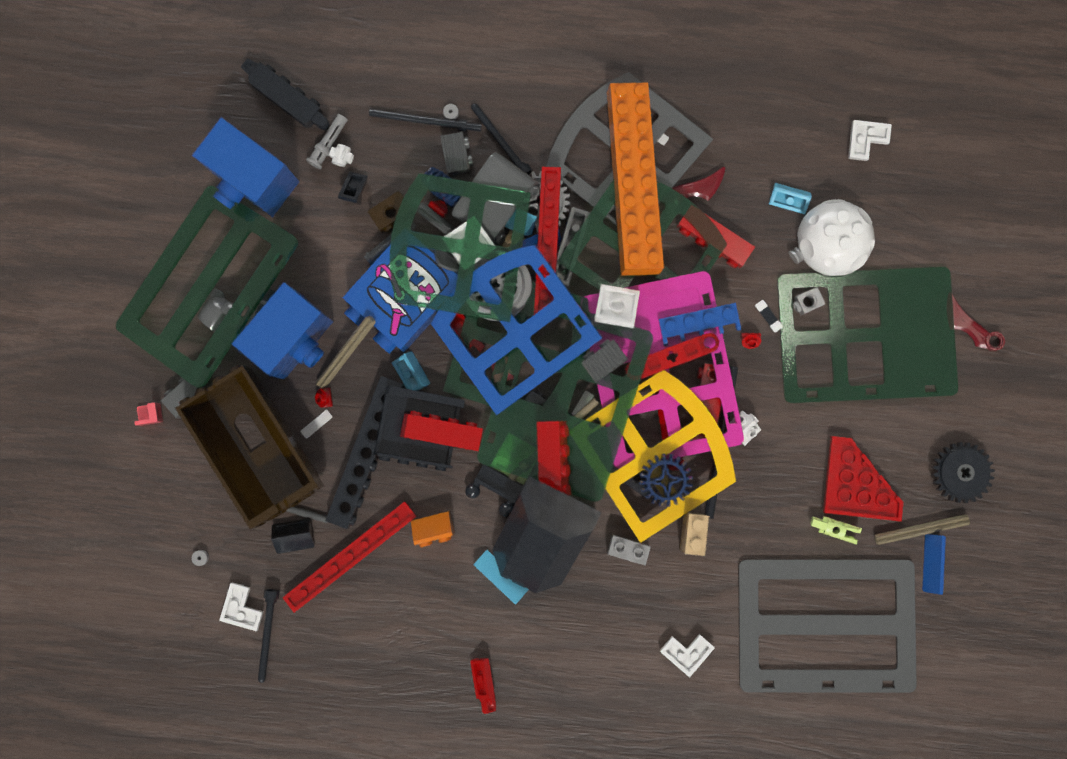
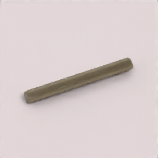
M372 316L365 317L316 381V385L321 389L327 387L374 326L376 321Z
M960 515L879 533L874 536L875 542L881 545L969 525L970 520L968 515Z

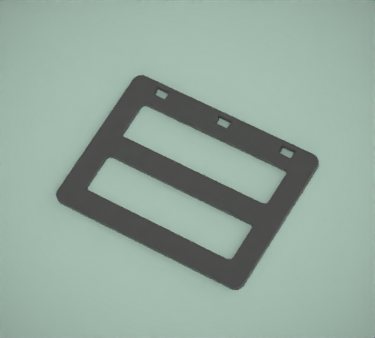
M745 559L739 563V685L743 691L910 693L916 689L915 567L911 561ZM760 579H893L895 581L896 612L893 615H761L758 612V582ZM895 635L896 668L760 669L759 636ZM762 681H773L774 687H762ZM823 681H833L834 687H822ZM883 681H893V687H882Z

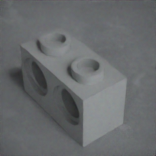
M612 534L607 554L646 565L651 547Z

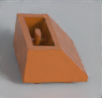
M450 511L411 521L414 545L419 544L420 548L431 545L434 540H438L439 543L452 539L451 536L455 534Z

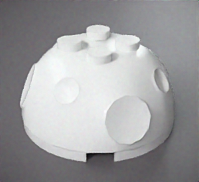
M839 199L824 201L811 209L804 216L797 233L798 249L803 254L804 261L813 270L827 276L847 275L856 271L868 260L875 244L874 228L869 215L862 208Z

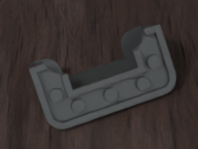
M495 152L488 158L453 209L452 216L461 223H465L475 216L495 247H498L506 238L504 227L525 197L530 198L537 195L541 184L502 155Z

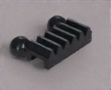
M483 464L474 482L465 488V494L468 498L475 499L480 495V485L507 499V502L499 506V514L502 517L508 518L524 486Z

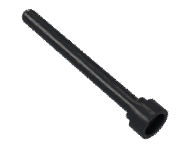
M473 103L471 109L515 166L529 175L533 171L530 165L519 159L476 103Z
M265 589L263 596L267 604L258 682L260 683L266 680L274 603H277L280 591L275 589Z

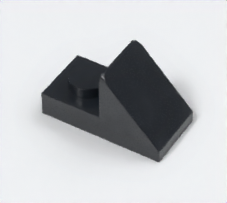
M349 171L338 194V199L361 205L362 192L366 186L368 176Z

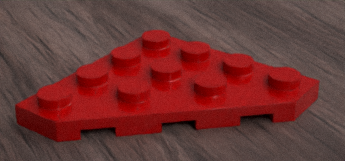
M830 437L823 513L902 522L904 502L895 494L883 476L873 467L874 465L856 446L852 438Z

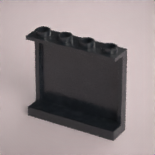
M386 386L373 455L379 456L378 460L389 462L390 458L398 459L397 463L409 465V461L417 462L416 466L427 468L428 465H434L435 470L446 471V468L453 469V466L450 465L453 446L400 437L404 414L416 411L421 412L422 417L429 418V414L441 416L440 420L447 421L448 418L458 420L460 409L464 408L465 400Z

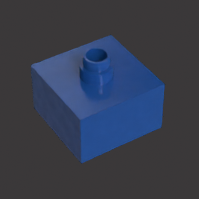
M220 118L192 155L210 172L221 179L216 186L218 191L215 192L213 197L229 209L234 206L235 202L239 204L243 197H245L273 217L300 182L284 163L223 118Z
M283 283L234 340L232 345L268 375L285 380L298 363H305L306 366L312 368L321 359L324 351L318 347L319 343L317 341L334 321L298 291Z

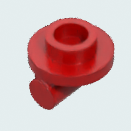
M431 201L428 207L442 218L447 215L448 208L444 202Z
M741 333L742 345L748 349L757 348L761 344V333Z
M330 388L319 389L315 394V401L319 407H333Z

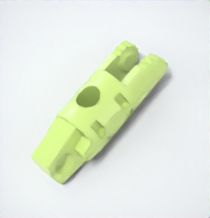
M825 516L823 519L812 517L810 522L811 526L819 528V533L853 544H857L858 540L852 536L845 535L846 531L850 530L855 533H861L862 528Z

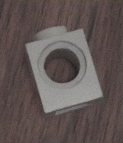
M818 287L793 298V307L800 315L825 305ZM805 297L811 300L810 307L804 305L803 299Z

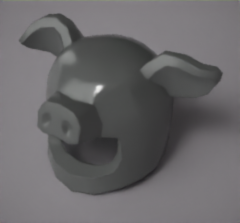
M216 288L212 291L211 298L204 303L198 312L197 317L204 325L222 338L225 335L227 326L230 323L239 324L242 315L236 313L237 310L233 303L225 299L224 293Z

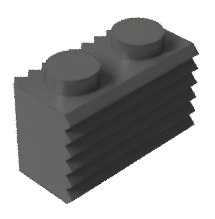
M463 132L440 136L448 176L470 173V167H473L471 155L467 156L466 149L470 148L468 137H464Z
M607 339L599 345L600 350L595 353L591 351L583 357L585 361L582 364L595 382L600 381L628 360L614 339L611 342Z

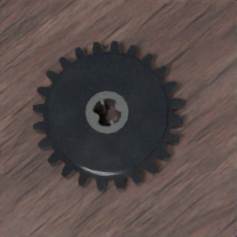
M957 442L956 446L953 443L950 444V449L943 447L944 453H937L940 457L939 459H933L937 463L936 466H931L932 469H935V473H932L931 476L936 477L933 484L939 485L936 488L937 491L943 490L942 496L946 497L949 495L948 500L953 501L955 498L956 503H960L961 500L963 503H968L969 500L976 502L975 497L983 498L981 493H988L986 487H992L989 480L995 478L990 476V473L995 472V469H990V465L993 462L987 461L990 456L983 455L984 449L977 450L978 445L971 446L969 442H965L963 445L962 442ZM961 469H964V471H963V473L965 474L964 476H961V475H962Z

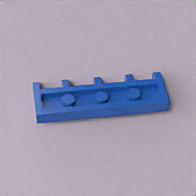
M736 303L658 319L664 346L668 345V337L680 335L681 342H684V334L699 331L701 336L704 334L703 330L718 327L719 334H724V325L735 323L737 331L741 330Z

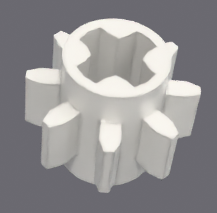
M337 144L336 148L331 147L329 156L333 158L332 163L341 167H345L346 163L351 164L354 157L350 153L351 148L342 144Z

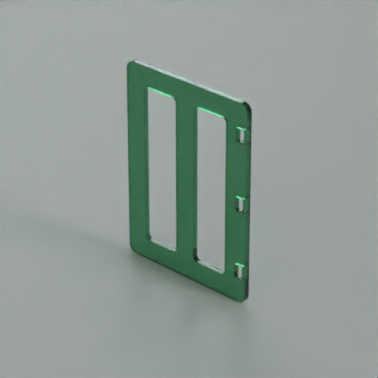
M209 186L204 190L116 322L117 331L197 388L207 384L232 346V343L238 337L298 246V239L242 203L238 204L235 202L231 209L226 207L213 197L215 192L218 191L214 186ZM216 209L234 220V225L162 333L157 336L140 323V319L212 211ZM255 233L271 243V248L197 360L193 361L177 350L176 344L249 234ZM281 254L283 258L281 259L278 266H276L275 262ZM249 306L250 308L248 309L244 317L241 316V313L243 312L245 307ZM212 357L216 358L211 367L208 368L207 365Z

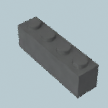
M575 207L569 210L557 250L556 274L566 288L569 286L590 216V212Z

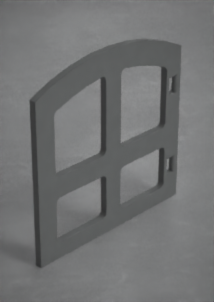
M629 72L599 88L575 110L558 135L546 166L561 167V181L616 227L617 220L609 214L612 210L616 211V206L608 200L614 192L613 171L597 189H594L566 167L565 161L582 128L589 130L611 148L610 129L596 119L594 114L608 104L607 91L610 83H642ZM649 88L650 109L659 116L652 124L653 145L669 127H674L693 142V146L669 174H665L655 166L659 204L709 146L713 138ZM568 173L576 179L573 184L564 178Z

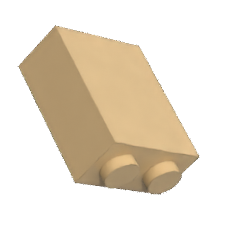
M690 512L683 515L680 551L685 554L705 556L709 516Z

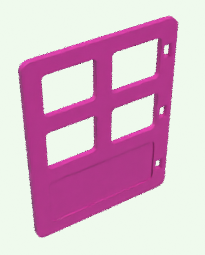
M704 271L626 287V289L640 291L634 328L595 322L600 293L587 295L581 300V309L603 337L590 347V352H597L601 349L599 347L600 344L607 339L610 342L614 339L628 358L624 363L632 362L682 343L680 335L668 337V345L664 346L658 319L717 307L711 277ZM709 293L711 305L704 306L702 295ZM718 327L703 330L704 334L713 333L719 339L718 349L711 353L716 382L689 389L700 401L716 397L720 398L727 432L723 434V437L728 447L738 446L742 444L744 435L723 334H719ZM699 331L684 334L685 341L700 336ZM711 337L706 338L704 346L713 348L715 340ZM721 352L723 364L717 365L715 353ZM610 373L597 382L602 409L615 401ZM660 389L657 395L649 396L627 410V416L661 409L664 412L668 436L681 429L677 407L681 404L663 389ZM733 411L736 423L729 424L727 413ZM610 421L605 425L613 463L619 469L635 459V454L626 452L622 433L616 424ZM706 438L687 441L667 454L666 459L669 458L670 454H673L674 459L678 456L684 457L711 450Z

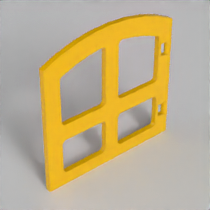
M666 371L652 376L569 430L570 435L640 543L736 482L728 446L713 416L688 387ZM650 385L652 391L642 397L639 391ZM663 389L691 414L693 421L654 447L649 448L627 416V410L656 391ZM599 417L601 424L591 429L588 424ZM610 421L616 424L635 454V459L613 473L608 472L588 441V435ZM703 433L714 458L717 475L692 491L689 495L684 496V501L678 497L676 498L678 504L675 505L673 500H670V507L662 510L647 521L641 522L619 486L639 472L646 471L642 468L643 465L648 468L651 466L647 460L650 459L655 463V455L660 460L662 453L667 455L698 434ZM660 465L652 471L650 478L658 477L661 474ZM665 474L664 479L659 481L661 483L664 482L667 489L669 479ZM655 485L660 494L665 496L663 486ZM673 485L671 486V495L677 492Z

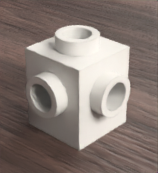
M742 410L739 416L744 435L742 444L745 446L761 429L757 424L759 422L753 414L750 413L748 415ZM735 417L729 424L736 423Z

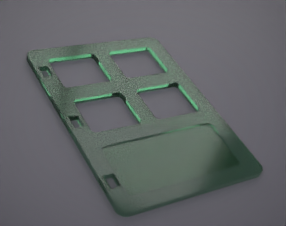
M926 267L864 270L836 276H827L821 273L784 274L778 278L779 322L783 326L780 329L783 390L786 402L811 403L952 396L958 392L951 273L948 268ZM876 285L878 287L879 328L847 329L845 327L844 286ZM825 287L828 293L830 328L818 331H795L792 290L796 288ZM881 342L884 383L882 385L850 386L848 382L847 343ZM829 344L831 346L832 387H798L795 351L797 345ZM935 385L936 392H925V386ZM866 388H876L877 395H865ZM807 391H817L818 397L806 398Z
M535 295L527 299L520 324L526 321L527 316L532 317L534 315ZM584 311L597 330L636 342L626 376L621 377L609 373L600 381L595 382L582 364L584 361L583 357L587 353V350L557 371L563 373L564 379L554 408L550 409L518 399L498 415L493 410L491 411L477 459L481 464L528 479L530 476L539 481L537 422L566 421L569 428L567 445L570 450L568 456L570 475L568 483L571 487V494L597 502L604 495L654 338L650 331L638 327L629 328L595 322L596 314ZM561 313L557 316L571 321L566 313ZM580 315L574 318L580 327L586 325ZM578 332L575 343L582 337L580 332ZM518 347L510 351L498 389L501 395H505L515 388L523 362H529ZM540 351L545 360L548 362L552 361L554 358L557 357L555 355ZM509 374L515 376L512 386L505 385ZM582 379L620 393L609 427L569 415L568 409L578 380ZM490 431L496 433L493 444L487 442Z

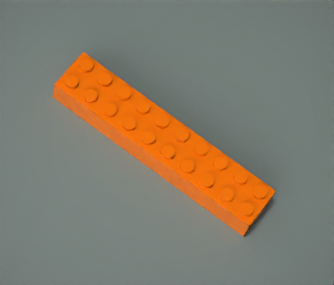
M610 83L607 91L621 276L660 274L664 269L649 86L648 83Z

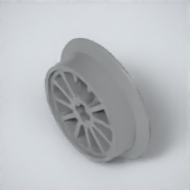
M491 252L469 267L464 279L486 262L508 252ZM526 265L514 268V272L502 278L504 275L502 273L490 281L491 285L496 282L500 284L499 288L496 287L494 289L514 316L526 306L531 295L532 281ZM517 277V283H505L510 278ZM506 287H517L516 294L514 295L507 291ZM474 292L466 301L472 311L480 317L499 321L491 308L486 306V301L483 300L481 303L478 300V296L481 295L479 292L476 294ZM503 292L513 297L508 304L502 295Z

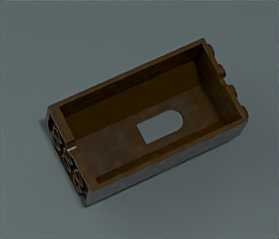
M237 365L229 370L230 374L225 377L221 375L214 379L211 387L203 386L196 391V395L193 397H186L179 401L180 405L175 407L251 530L259 528L266 524V521L282 515L291 507L312 496L315 493L314 489L319 490L325 485L252 368ZM241 414H247L252 418L266 441L265 444L250 452L235 427V420Z

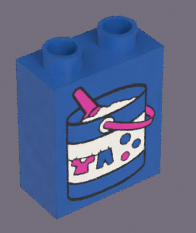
M404 229L343 296V299L350 304V307L344 314L357 326L361 324L365 317L372 316L376 321L374 327L379 330L372 339L389 354L396 346L405 353L432 323L443 302L463 279L454 271L439 267L434 254L409 231Z

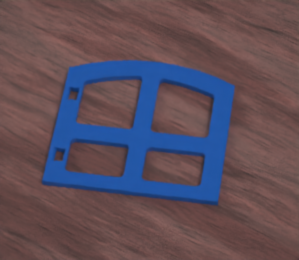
M536 245L502 254L473 271L448 295L431 323L496 415L603 338ZM530 264L551 292L554 300L523 324H520L493 288L490 281L511 269ZM542 265L550 274L547 277H544L538 269ZM475 291L481 294L507 330V335L477 358L472 356L451 326V322L458 311ZM561 313H566L582 337L578 342L548 362L532 342L531 336ZM578 315L586 323L583 327H580L574 319ZM518 347L533 366L535 372L511 391L501 395L485 371L503 356Z

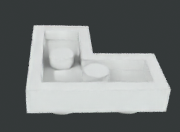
M853 120L848 159L867 161L869 160L870 143L888 145L890 143L892 124Z
M233 582L230 583L219 621L258 631L264 611L245 606L251 587Z
M700 634L687 649L671 636L660 649V652L687 676L691 677L715 647Z

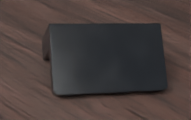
M310 518L272 525L271 540L277 554L315 547L311 535Z

